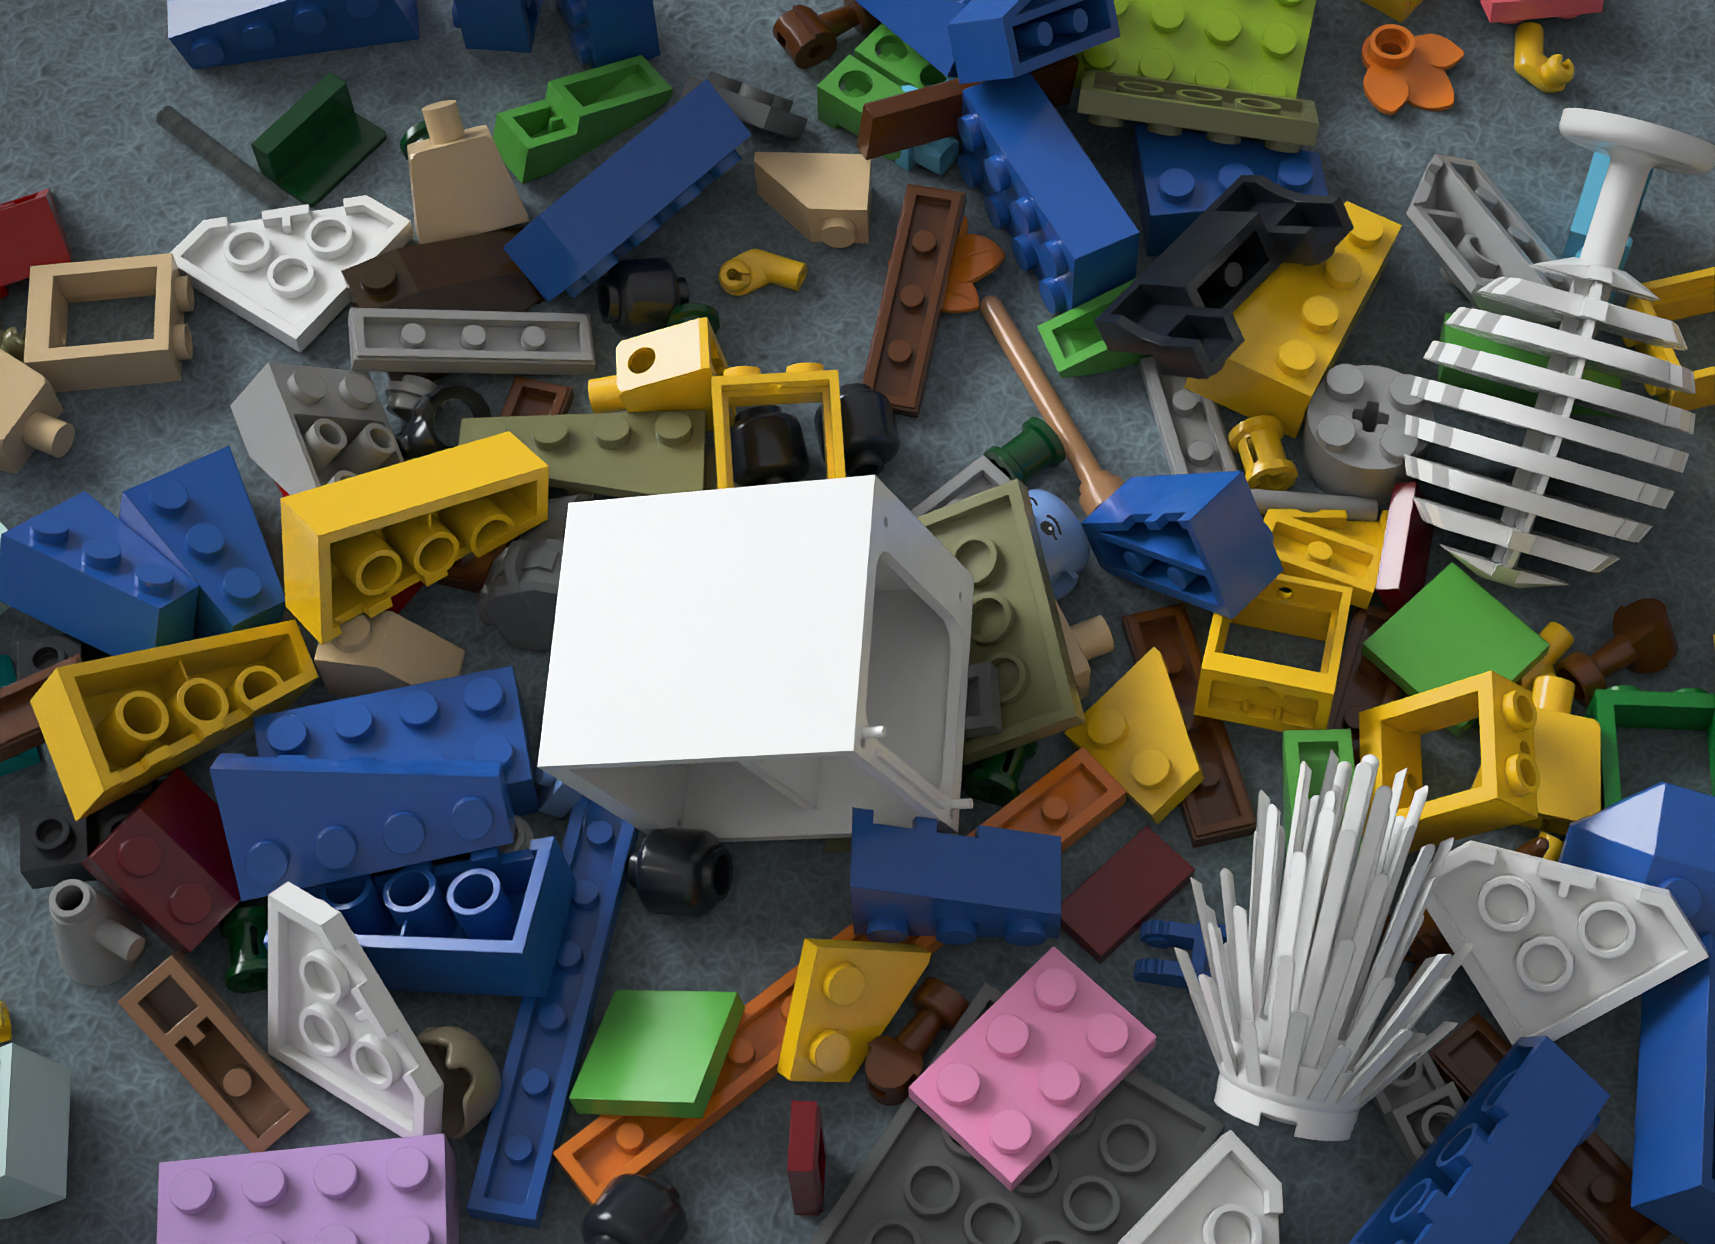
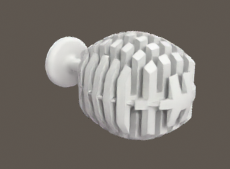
M1565 108L1559 123L1561 135L1566 140L1580 147L1610 157V164L1580 258L1571 257L1527 265V267L1572 279L1570 291H1563L1519 278L1499 277L1476 292L1490 300L1558 318L1561 321L1559 330L1505 315L1502 316L1466 307H1459L1445 322L1447 326L1477 337L1549 357L1547 369L1440 341H1432L1423 359L1538 394L1535 407L1532 408L1415 376L1411 388V396L1527 430L1523 445L1519 447L1411 415H1405L1404 434L1517 467L1511 484L1404 454L1407 476L1505 506L1501 520L1432 500L1413 497L1423 521L1445 530L1496 544L1492 558H1486L1440 544L1479 577L1515 588L1569 585V583L1562 579L1517 567L1521 552L1599 573L1620 559L1618 556L1587 545L1532 530L1536 515L1637 543L1653 527L1620 515L1545 494L1544 491L1549 477L1666 509L1675 491L1557 458L1562 440L1668 470L1684 472L1689 454L1569 417L1573 405L1576 404L1664 429L1694 434L1696 414L1637 394L1582 379L1585 368L1660 388L1696 394L1693 371L1659 358L1594 340L1597 330L1653 346L1683 351L1688 350L1679 326L1676 323L1610 304L1608 300L1611 291H1615L1650 302L1660 301L1656 295L1630 274L1619 270V265L1650 170L1655 168L1692 175L1710 172L1715 166V145L1671 128L1626 116L1590 109Z

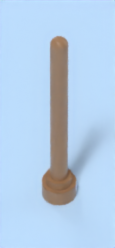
M988 295L980 302V312L1044 421L1054 430L1062 442L1066 458L1081 481L1079 504L1088 517L1125 482L1120 476L1113 475L1110 471L1102 470L1004 304L997 296Z

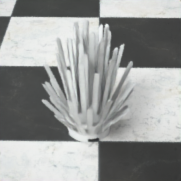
M1332 749L1320 795H1315L1310 800L1308 799L1312 770L1305 761L1301 762L1281 897L1280 889L1286 833L1280 825L1281 812L1274 804H1270L1269 797L1263 790H1260L1258 795L1257 824L1253 841L1249 927L1247 910L1236 906L1233 874L1227 868H1223L1220 872L1227 942L1224 944L1221 928L1217 926L1215 911L1206 905L1202 884L1190 877L1211 977L1202 973L1198 976V981L1188 953L1179 948H1174L1189 988L1191 999L1220 1071L1214 1098L1217 1106L1232 1116L1259 1126L1261 1115L1278 1122L1296 1125L1294 1137L1319 1141H1344L1350 1139L1360 1109L1458 1025L1456 1022L1444 1021L1427 1037L1426 1033H1413L1410 1031L1452 980L1451 976L1477 944V942L1463 943L1453 956L1452 954H1438L1437 956L1426 958L1368 1040L1377 1017L1395 985L1394 979L1399 967L1424 921L1423 913L1451 850L1454 837L1440 843L1428 872L1427 869L1435 852L1434 844H1428L1421 847L1417 860L1410 869L1371 967L1428 795V786L1426 785L1415 791L1407 818L1400 815L1396 816L1407 768L1395 774L1392 789L1389 786H1380L1374 795L1359 850L1379 767V760L1375 755L1368 754L1357 764L1346 805L1353 768L1347 761H1342L1338 764L1339 759Z

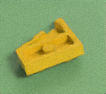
M1298 509L1267 510L1263 521L1270 528L1274 536L1273 545L1284 569L1280 574L1353 587L1350 604L1368 609L1376 588L1389 510L1382 511L1379 521H1347L1346 510L1321 509L1314 513L1302 512Z
M1153 647L1084 713L1086 723L1070 728L1064 734L1078 750L1084 747L1127 791V796L1158 825L1205 778L1196 751L1192 746L1188 727L1168 674L1167 664L1160 651Z
M804 938L777 1072L789 1081L849 1083L868 1055V1043L874 1038L881 1036L928 966L931 952L918 944Z

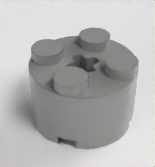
M1340 364L1329 370L1327 377L1319 384L1308 405L1300 449L1302 465L1307 474L1309 473L1312 479L1320 486L1321 491L1328 495L1376 498L1378 506L1391 501L1392 489L1395 487V483L1418 482L1419 479L1406 475L1404 454L1426 459L1430 442L1404 434L1405 415L1434 422V413L1430 401L1410 395L1415 379L1414 375L1402 374L1386 367L1374 365L1354 366L1351 364Z

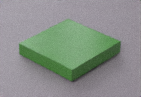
M1451 562L1362 644L1361 653L1409 696L1491 670L1517 683L1548 654L1550 644L1456 564ZM1479 718L1446 728L1458 738Z
M615 990L569 1096V1100L578 1114L703 1118L745 1010L738 992Z

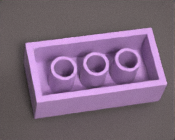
M442 1133L160 1162L157 1244H459L457 1158L445 1134Z

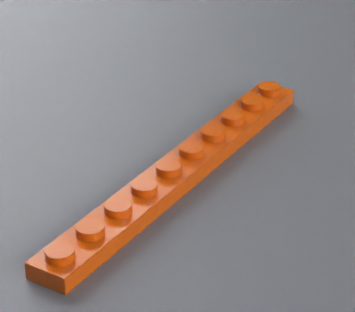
M1081 747L981 825L1060 836L1062 853L1126 803L1127 791L1084 747ZM975 829L966 836L975 837ZM853 923L831 939L874 942L869 940L866 935H854ZM908 936L907 940L899 942L902 944H918L931 952V954L945 944L936 940L935 936ZM799 964L744 1005L745 1010L703 1118L601 1115L553 1152L556 1163L591 1207L614 1177L626 1173L643 1176L650 1174L778 1074L777 1067Z

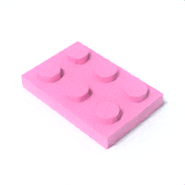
M1053 946L908 1087L909 1098L1012 1192L1155 1048L1157 1036Z

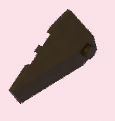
M526 226L396 248L341 271L353 308L525 312L532 305L541 304L545 301V298L503 249ZM385 372L389 381H402L404 375H415L435 381L452 374Z

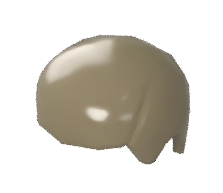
M457 1026L429 1027L416 1036L444 1083L441 1134L444 1133L447 1139L461 1140L493 1110L497 1103L502 1085L499 1068L489 1050L471 1033Z

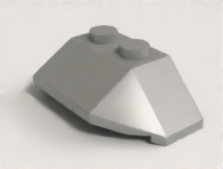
M1435 154L1424 172L1406 214L1426 248L1442 266L1440 273L1443 278L1462 291L1473 305V309L1559 329L1561 321L1558 318L1490 300L1476 293L1499 277L1524 279L1567 292L1570 291L1573 280L1527 267L1530 264L1558 259L1476 161Z

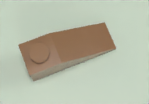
M181 950L167 958L118 1001V1004L252 1153L264 1152L310 1112L311 1108L240 1018Z

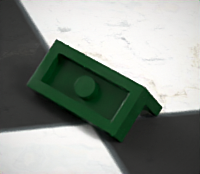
M329 72L262 133L251 146L262 178L304 205L309 204V207L312 208L387 139L384 130L355 113L347 83Z

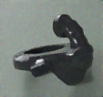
M458 384L441 386L425 394L413 407V415L409 424L401 427L400 432L395 435L403 459L419 458L456 447L447 446L438 440L432 426L433 414L437 407L445 400L459 399L468 405L472 411L473 418L492 417L490 407L482 395L469 386Z

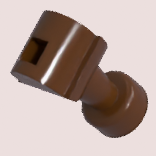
M844 0V6L819 15L812 8L801 4L794 5L792 10L781 15L774 24L772 33L795 65L800 69H807L829 59L833 55L837 46L836 37L853 27L857 32L866 34L875 30L881 22L855 0Z
M1645 598L1630 603L1626 607L1621 605L1614 613L1612 624L1613 638L1591 656L1577 651L1556 663L1557 676L1575 684L1574 697L1582 706L1590 705L1596 689H1607V677L1624 668L1635 673L1649 674L1669 667L1668 662L1676 656L1679 648L1666 606L1662 601L1654 598Z
M933 977L925 978L912 998L914 1007L918 1012L896 1037L880 1036L868 1043V1055L865 1060L866 1085L870 1096L878 1103L895 1106L906 1100L909 1095L908 1087L924 1072L923 1058L940 1029L952 1031L969 1006L966 999L959 992L939 979Z

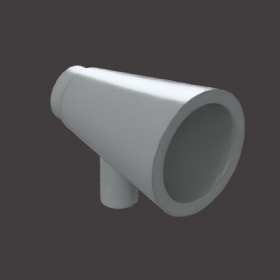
M64 880L53 888L49 896V910L59 961L65 973L74 981L88 986L111 984L129 974L140 961L146 942L145 931L138 917L80 880Z

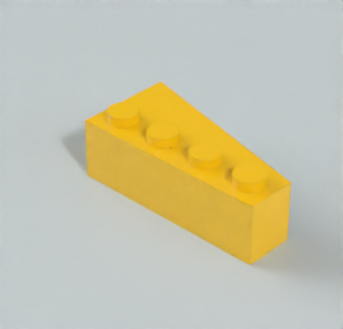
M1346 201L1344 206L1354 229L1335 247L1333 255L1319 265L1313 266L1282 263L1232 313L1245 341L1226 359L1224 367L1218 373L1210 376L1208 379L1187 377L1184 388L1249 418L1260 415L1277 417L1282 422L1284 434L1295 439L1306 419L1308 405L1316 389L1327 377L1329 370L1333 368L1385 269L1402 225Z
M507 431L280 498L285 606L321 645L331 641L342 634L340 625L365 612L369 618H372L393 606L391 597L419 581H422L428 587L448 576L447 570L455 561L472 552L476 557L480 558L548 520L549 466L516 436Z
M294 619L57 667L30 702L77 822L254 727L253 717L280 712L288 708L319 676L297 622Z

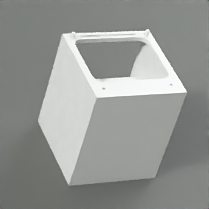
M876 475L569 503L537 767L647 835L655 829L670 827L706 830L715 835L719 842L846 838L852 836V807L874 810L873 823L912 829V820L918 816L937 819V832L958 833L959 809L973 808V799H960L974 576Z

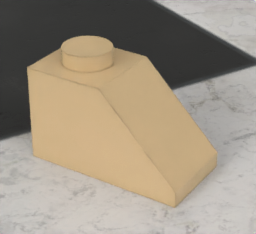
M755 152L754 167L757 194L810 242H824L826 245L834 248H845L853 243H869L873 193L871 159L865 160L862 154Z
M385 610L372 618H369L363 612L340 625L342 634L323 645L318 643L314 662L328 694L355 697L460 676L466 653L464 649L392 611Z

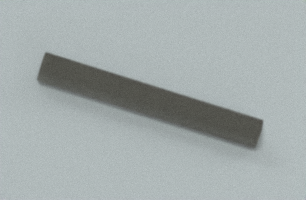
M166 106L159 111L156 118L159 126L271 210L276 209L288 199L287 192L176 109Z

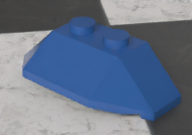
M1662 781L1622 799L1591 816L1588 815L1570 823L1558 860L1559 863L1670 890L1699 938L1709 934L1715 936V796Z

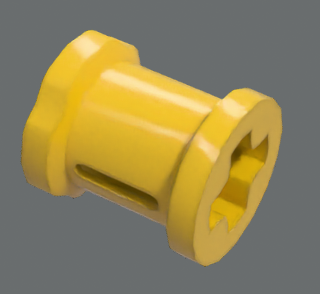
M1271 415L1255 416L1240 422L1232 428L1228 435V440L1232 450L1240 454L1245 470V478L1250 489L1286 491L1295 484L1298 471L1296 465L1292 461L1287 460L1281 442L1284 436L1282 422L1277 417Z

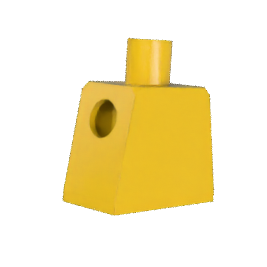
M703 317L621 341L616 347L617 375L590 379L588 381V394L593 413H614L625 410L627 412L706 409L708 431H714L711 377L723 376V371L728 369L729 366L708 318ZM729 407L730 427L735 424L736 407Z
M1539 676L1535 679L1532 700L1537 712V721L1533 728L1535 763L1540 773V786L1537 790L1538 818L1515 824L1564 836L1567 834L1570 823L1601 811L1600 723L1591 718L1570 714L1575 684L1567 679L1555 676ZM1481 763L1470 789L1482 786Z

